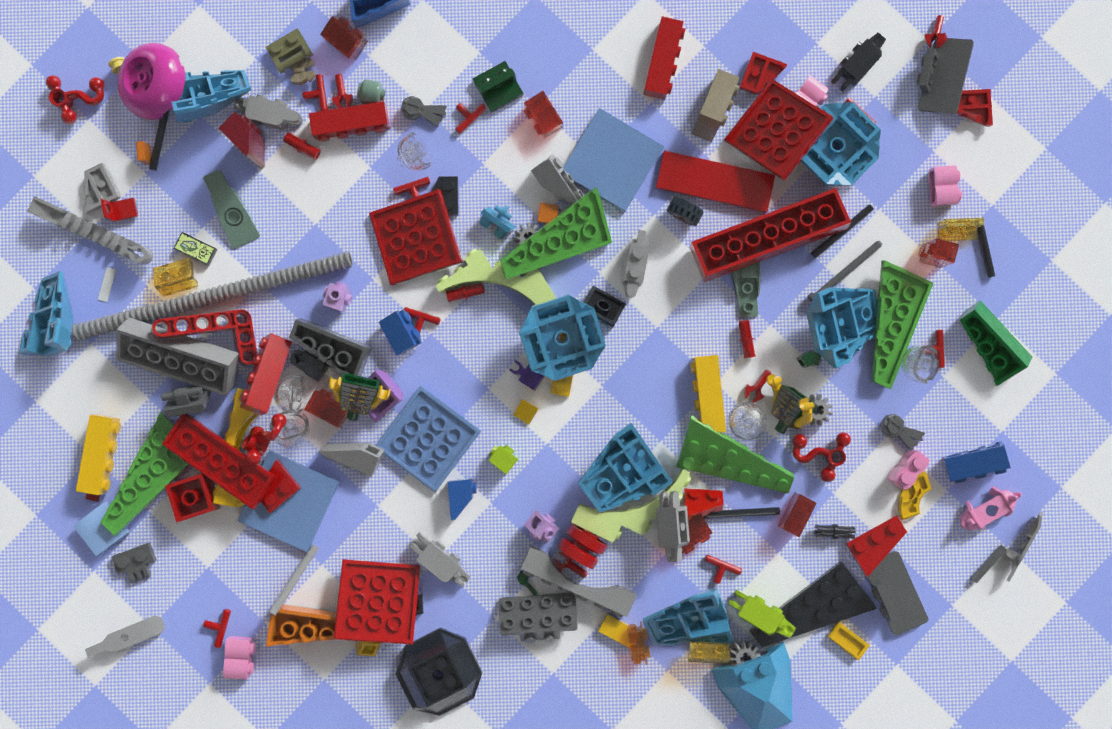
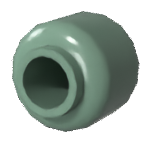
M365 79L358 85L357 98H360L362 104L384 101L386 90L382 89L381 82Z

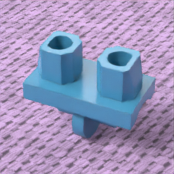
M496 205L494 210L488 206L481 211L482 217L479 224L487 229L492 223L496 224L498 227L493 234L499 239H503L516 227L509 222L512 216L507 213L509 210L507 205L503 208Z

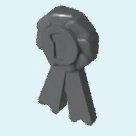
M409 96L403 100L401 112L407 119L416 120L423 117L438 127L442 117L434 114L445 116L447 106L424 105L420 98Z
M897 414L886 415L881 421L882 433L891 438L899 437L909 450H913L914 446H918V443L912 438L923 441L922 436L925 435V432L904 427V420Z

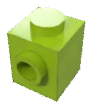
M507 444L505 446L500 445L499 447L494 446L488 454L491 456L488 461L506 475L519 458L513 454L515 450Z

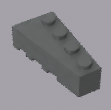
M303 318L295 320L289 336L293 341L307 351L312 352L318 359L327 363L342 375L347 373L362 376L372 350L370 345Z

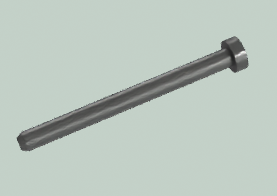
M876 241L817 292L836 286L881 248L882 242ZM811 292L807 295L810 302H812L817 292Z

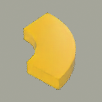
M926 471L917 475L915 483L910 488L901 490L898 500V512L901 520L920 514L919 506L921 499L925 493L932 490Z

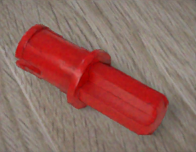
M287 132L284 136L283 141L297 149L298 153L302 152L313 160H317L320 156L321 150L307 143L306 139L302 140L290 132Z
M483 283L470 286L462 285L461 288L446 291L447 300L449 303L461 299L468 300L469 297L484 294L485 288Z
M739 321L741 336L739 341L742 342L744 359L756 357L750 321Z

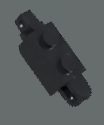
M877 32L863 43L859 41L852 49L853 55L851 57L846 56L839 65L842 67L831 83H837L842 76L847 82H844L839 90L843 92L850 84L855 87L882 57L881 47L886 38Z

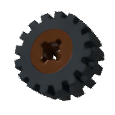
M677 196L673 197L666 210L673 217L691 226H697L704 213L695 204Z

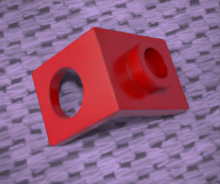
M135 198L114 202L100 199L105 219L116 222L138 217Z

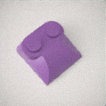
M380 369L374 371L368 378L380 380L379 387L381 385L383 390L391 389L387 400H384L375 409L369 410L368 415L375 423L403 400L402 390L386 372Z

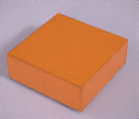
M144 141L136 142L137 160L145 165H149L151 161L150 145Z
M540 202L537 222L549 223L558 216L559 205Z

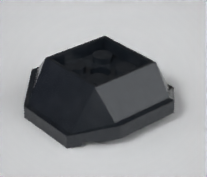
M440 627L414 640L413 645H405L395 675L413 710L440 716L474 699L483 672L466 637ZM440 670L444 676L437 678L434 675V671Z

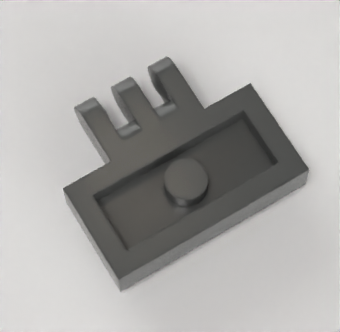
M151 542L111 556L117 574L127 571L131 583L137 582V578L139 581L143 580L144 575L146 578L151 577L148 563L157 560Z

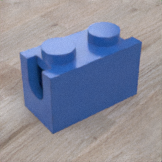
M404 309L395 311L378 322L396 356L405 354L423 343L420 339L419 331L414 328L410 315Z

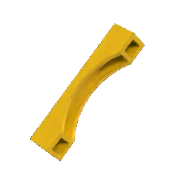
M237 388V392L233 397L234 407L229 416V430H227L225 440L238 450H240L243 437L249 426L259 416V414L240 408L241 401L239 399L244 389ZM219 485L215 487L213 503L231 507H243V503Z

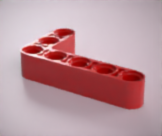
M243 309L163 318L156 320L151 326L150 332L157 339L232 330L235 351L239 353L238 363L246 367L252 365L253 359L257 354L252 318L250 313ZM237 315L245 317L244 324H240L237 321ZM218 317L225 319V326L217 324ZM197 320H204L206 328H199L196 324ZM183 322L186 325V330L179 331L176 323ZM158 324L164 325L166 332L163 334L158 333L155 326ZM240 334L248 336L249 340L247 343L240 340ZM244 352H248L251 355L252 360L250 362L243 359Z

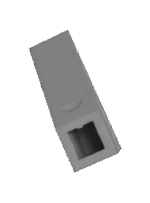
M554 154L530 170L541 187L571 204H574L584 196L583 192L574 185L572 176L563 169L561 160L555 157Z
M368 442L326 443L319 451V454L329 460L339 462L347 468L355 469L363 475L372 477L379 467L385 450Z

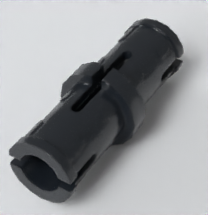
M816 524L814 526L817 529L814 530L815 537H831L832 539L855 538V535L852 534L856 533L854 526H838L837 524Z

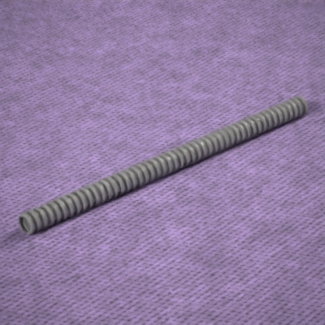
M345 251V254L341 252L339 255L334 254L333 257H322V260L316 259L315 262L311 260L310 263L304 262V265L302 263L298 266L293 265V268L289 266L287 269L282 268L281 271L279 269L275 272L270 271L269 274H259L258 277L252 276V279L250 277L246 280L241 279V282L237 280L235 283L230 282L229 285L226 283L223 286L218 285L217 288H207L206 291L200 290V293L196 291L194 294H185L183 297L177 296V299L174 297L171 300L166 299L159 303L155 302L154 305L148 304V306L144 305L142 308L137 307L136 309L133 308L125 310V312H119V314L114 313L107 317L96 318V320L92 319L84 323L73 324L72 333L75 339L80 341L88 337H94V335L98 336L105 334V332L109 333L111 330L116 331L128 318L150 322L151 320H157V318L161 319L163 316L168 317L175 313L180 314V311L184 313L186 310L191 311L192 308L194 310L198 307L202 308L203 305L209 306V304L213 305L215 302H224L226 299L232 300V297L236 299L238 296L243 297L244 294L247 296L249 293L254 294L255 291L258 293L261 290L265 291L267 288L272 289V287L276 288L278 285L283 286L284 283L286 285L289 282L295 283V280L299 282L301 279L306 280L307 277L310 279L312 276L317 277L318 274L324 275V273L328 274L330 271L335 272L336 269L340 271L341 268L347 269V266L349 268L352 267V257L348 251Z

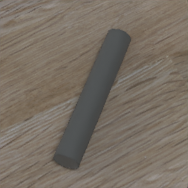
M1000 545L971 579L978 583L1007 549Z

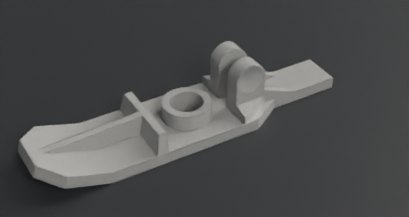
M1039 511L1037 518L1025 535L1029 540H1024L1019 548L1022 551L1021 554L1013 550L1006 552V556L1013 560L1012 571L1006 581L1010 582L1040 530L1043 512Z
M154 615L108 634L102 642L85 649L87 657L90 658L104 651L115 653L161 634L165 628L162 617ZM123 634L128 635V641L122 639Z

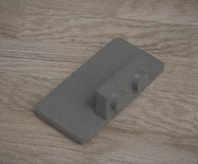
M936 38L933 48H927L926 55L922 57L921 65L923 68L917 77V85H919L922 91L918 109L921 112L956 114L974 42L972 39L947 38L945 43L940 48H937Z
M890 552L867 578L872 587L871 593L880 605L879 610L882 617L887 620L891 632L897 636L927 623L929 618L899 552Z
M571 592L500 598V634L502 636L520 635L521 641L534 643L536 640L552 642L555 639H559V632L577 630L575 594Z

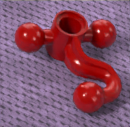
M50 75L45 80L47 88L52 90L49 93V101L62 110L61 120L65 124H73L77 120L76 113L70 110L73 106V100L80 98L84 103L95 106L104 99V81L98 77H93L89 80V88L96 92L94 98H90L81 90L64 92L60 89L62 84L57 76ZM64 97L63 101L58 103L59 99Z
M283 414L273 415L271 419L273 429L271 432L264 431L260 426H255L250 430L249 435L242 444V448L248 451L245 455V460L248 464H258L261 456L266 452L270 441H274L281 429L285 427L287 419Z
M840 432L836 436L837 445L835 449L828 450L816 447L803 456L800 454V450L806 447L807 438L802 434H797L792 439L793 457L800 463H808L817 455L824 456L828 466L822 469L820 476L824 482H832L836 477L834 471L836 466H841L846 461V454L843 449L851 443V437L846 432ZM834 452H838L840 455V460L837 463L831 459V455Z

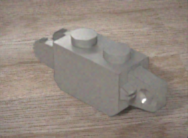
M257 94L256 97L249 95V98H239L234 104V109L244 113L254 124L283 130L287 128V124L299 126L303 122L302 116L298 112L291 110L283 100L275 99V101H271L266 96Z

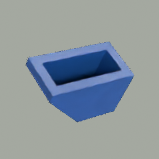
M472 478L449 480L447 482L451 520H455L474 498V494H477L476 482L472 483Z

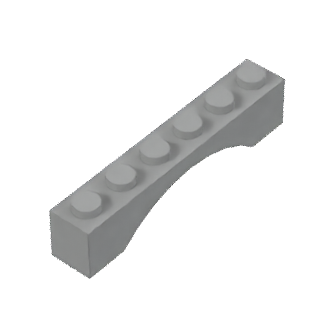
M532 545L521 566L524 574L530 577L536 575L541 578L543 583L548 585L552 583L558 585V589L565 593L571 591L577 594L576 597L580 600H591L594 602L593 605L600 609L605 607L611 609V613L618 617H622V615L628 617L637 596L636 592L618 584L610 587H590L577 583L559 571L548 552Z

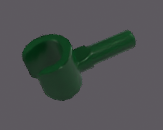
M520 571L517 576L518 582L527 587L536 596L538 592L527 582L530 576Z

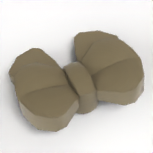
M306 57L290 66V69L294 71L290 81L294 85H302L308 81L311 82L315 78L316 73L314 71L305 72V70L314 66V61Z

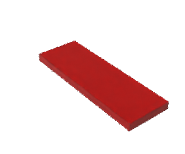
M664 150L655 189L767 213L775 175Z
M188 413L179 417L162 443L167 449L252 510L257 507L276 478L274 474L260 464H248L245 460L246 454Z

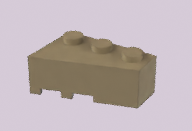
M721 69L717 70L692 130V135L709 142L713 141L719 127H724L728 116L725 113L726 111L730 112L734 103L731 98L737 95L740 87L737 83L740 77Z

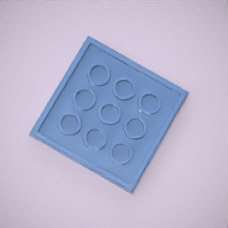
M599 108L563 169L572 176L575 183L589 191L597 187L600 198L626 212L664 146Z
M420 385L375 446L384 449L383 454L432 491L436 492L481 433V430Z
M270 450L262 467L270 472L274 461L279 459L300 485L301 489L272 513H269L261 502L253 510L244 505L238 522L308 552L340 481Z

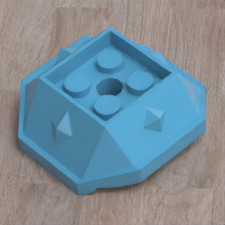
M854 102L824 104L820 109L832 115L834 119L800 162L824 185L850 187L879 159L881 129ZM832 143H837L840 150H835L832 147Z
M569 294L531 306L519 331L531 370L555 381L592 369L601 352L606 347L595 309ZM559 333L567 335L564 341L556 340Z

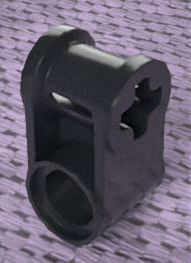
M296 350L291 355L292 364L317 382L321 380L329 368L327 363H324L308 351ZM298 355H304L303 359L305 361L299 362Z

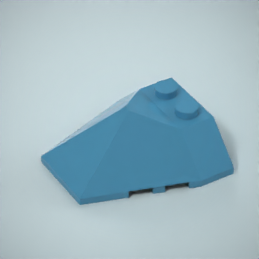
M245 70L220 71V74H209V71H203V75H192L191 72H185V84L179 101L172 102L177 122L187 123L194 119L217 114L251 91Z
M58 271L41 280L34 300L38 303L35 312H30L29 319H32L29 330H24L19 354L50 357L66 352L71 346L70 335L74 317L64 274Z
M829 287L815 294L806 312L815 351L833 368H839L849 363L853 359L852 356L863 348V344L867 340H871L875 335L878 305L875 289Z
M630 423L614 434L577 483L600 513L623 505L622 503L639 500L640 497L649 494H658L672 484L673 481L636 428Z
M718 588L698 592L643 618V624L654 645H678V642H690V646H697V643H709V646H718L734 643L728 613Z
M784 642L766 648L767 654L733 667L730 663H726L711 669L719 690L751 729H775L793 722L791 661Z

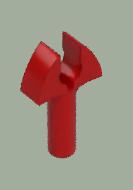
M942 15L936 17L933 32L924 35L929 48L932 47V42L936 38L937 48H940L947 40L946 33H941L944 16Z
M336 74L335 81L338 95L332 97V101L338 108H342L341 101L344 98L347 107H350L353 103V95L345 93L342 74Z
M764 370L755 385L750 386L746 384L744 391L745 399H747L751 391H755L756 395L751 403L765 397L761 393V389L766 383V378L771 375L769 370Z
M562 551L558 552V554L566 558V562L562 563L554 558L559 571L562 572L563 568H569L582 578L587 576L588 572L572 562L571 557Z

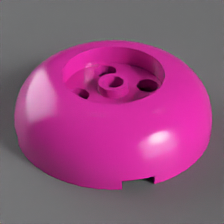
M161 43L142 44L134 48L121 64L117 80L120 98L125 107L140 118L146 120L160 119L164 117L163 114L168 110H173L172 102L179 101L185 84V69L180 63L179 54L171 47Z

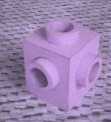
M336 282L335 285L330 283L329 287L326 286L324 289L322 305L345 312L346 306H349L352 301V291L347 289L348 285Z
M537 510L524 524L531 532L530 536L538 542L541 539L548 543L559 530L554 524L556 520L547 513L544 516Z

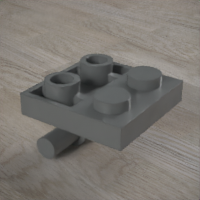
M193 385L162 393V401H167L164 409L166 417L204 411L211 391Z

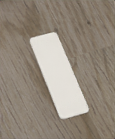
M106 268L98 300L108 302L116 269Z

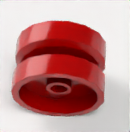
M571 523L567 534L573 540L562 538L557 547L578 563L594 569L598 563V558L592 552L599 555L603 554L608 545L592 532Z

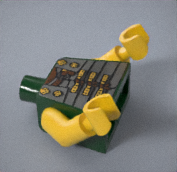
M343 373L342 378L339 377L338 380L329 377L328 387L331 389L336 402L340 403V409L348 411L347 419L351 421H357L359 414L367 415L369 410L375 409L384 400H387L391 389L383 390L381 385L379 387L380 380Z
M775 374L768 376L766 381L772 387L774 395L771 414L779 420L774 429L781 434H785L788 427L801 429L811 423L812 414L818 405L794 387L781 385L782 378L780 376L775 377Z

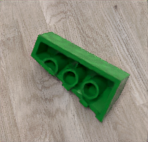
M981 300L965 310L960 318V322L970 340L975 343L976 350L979 356H982L988 372H991L993 375V381L996 386L1028 368L1033 356Z

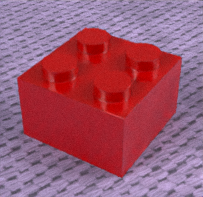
M202 473L165 485L176 523L221 509L220 504L213 503V491L215 488L212 480Z

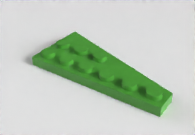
M593 188L501 258L499 261L504 278L509 279L612 243L598 188Z
M881 260L871 382L891 389L934 283L886 260Z
M162 412L159 413L156 423L148 433L149 436L136 455L124 482L121 483L115 499L111 502L100 522L114 536H117L165 489V485L171 484L190 465L162 445L174 426Z
M691 415L677 460V468L789 494L794 481L793 473L776 463L764 459V456L753 453L748 447L724 433L720 434L713 430L710 425L699 422L696 417Z

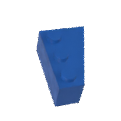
M350 0L352 22L355 28L358 29L410 6V0Z
M999 441L993 446L978 447L979 449L966 450L944 456L950 482L962 483L967 481L966 478L969 477L980 479L987 477V473L995 472L996 475L1006 473L1007 469H1010L1011 466L1003 442Z

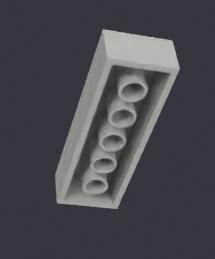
M128 318L117 329V361L225 396L236 383L238 352L188 336L157 339L150 332L151 324ZM155 326L158 333L163 334L166 332V329Z

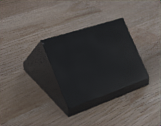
M592 286L583 301L595 309L598 322L610 329H613L626 303L595 286Z

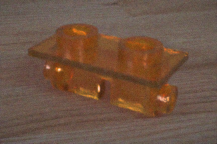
M640 621V626L638 627L636 624H630L627 629L629 643H637V645L630 646L631 660L634 661V664H640L642 660H645V664L648 665L647 658H651L649 646H645L644 639H648L647 630L642 626V621Z

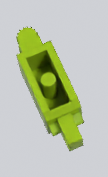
M735 590L734 594L746 601L743 607L735 601L729 600L728 602L730 606L740 611L738 614L739 618L769 636L778 633L788 638L792 637L796 627L785 619L780 608L774 605L769 607L764 604L766 601L757 595L755 597L747 596L739 590Z

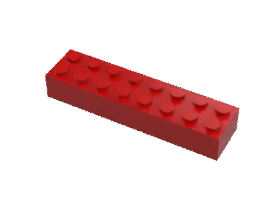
M834 188L691 242L690 250L705 283L847 230L851 220L837 189Z

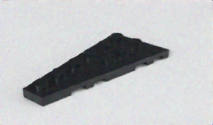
M841 561L779 607L783 611L782 614L785 616V619L796 627L792 637L877 609ZM756 627L749 630L761 647L789 639L778 633L769 636Z

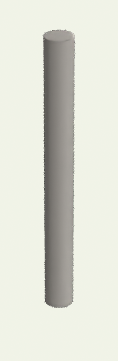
M311 546L271 607L270 614L276 616L319 548L317 546Z

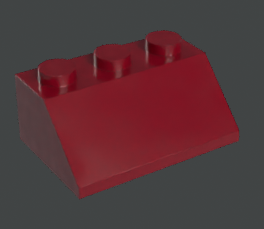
M234 112L218 129L246 157L260 168H263L265 166V139L261 136L263 132L244 114L240 116Z

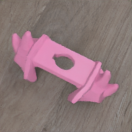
M992 486L989 494L990 496L996 495L994 498L974 509L972 504L966 501L967 508L960 516L961 527L969 531L980 529L984 531L985 525L1003 515L1005 517L1010 516L1014 511L1013 508L1016 505V501L1022 494L1020 492H1010L1009 490H999ZM987 506H997L998 509L994 516L987 515Z

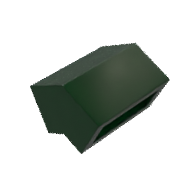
M806 351L796 359L802 368H807L809 366H819L822 356L814 351Z

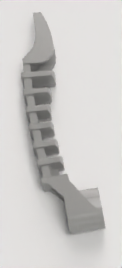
M33 197L26 211L63 229L71 230L72 233L82 235L83 238L101 244L105 248H110L114 252H119L120 255L134 262L146 265L153 260V253L149 248L127 238L125 239L121 235H116V233L108 231L106 228L88 222L84 218L77 217V215L38 197ZM134 250L143 253V257L134 253Z

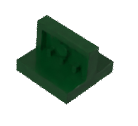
M506 61L472 78L490 113L524 95L516 80L515 72L512 68H509Z

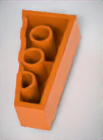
M283 604L276 616L270 615L266 647L333 640L336 612Z

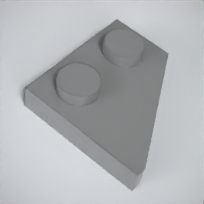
M100 163L84 171V180L86 182L84 187V195L86 196L85 213L89 214L102 208L100 199L114 202L121 198L105 164Z

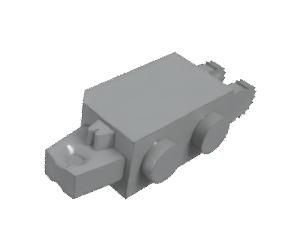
M644 230L638 231L637 240L632 239L629 246L623 283H627L625 294L629 299L636 296L638 286H642L650 248L649 242L645 241L647 231Z
M661 491L659 493V508H656L659 548H665L667 562L682 561V546L690 542L687 506H680L677 491H672L669 494L667 491Z
M418 532L416 537L427 547L423 550L416 543L410 542L408 546L420 555L416 561L442 582H449L451 579L457 584L464 586L471 576L461 566V558L453 552L450 554L446 551V546L440 541H431Z

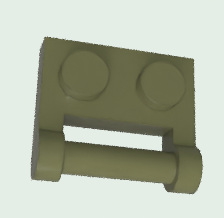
M298 28L265 47L280 74L286 72L285 69L307 56L308 58L313 56L311 49Z

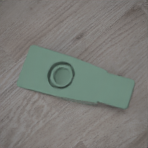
M216 170L205 175L203 179L211 193L210 196L218 218L232 248H237L259 238L260 234L243 201L234 188L228 185L222 171Z
M760 262L731 272L736 299H738L739 317L741 318L758 316L757 298L760 294L761 281Z

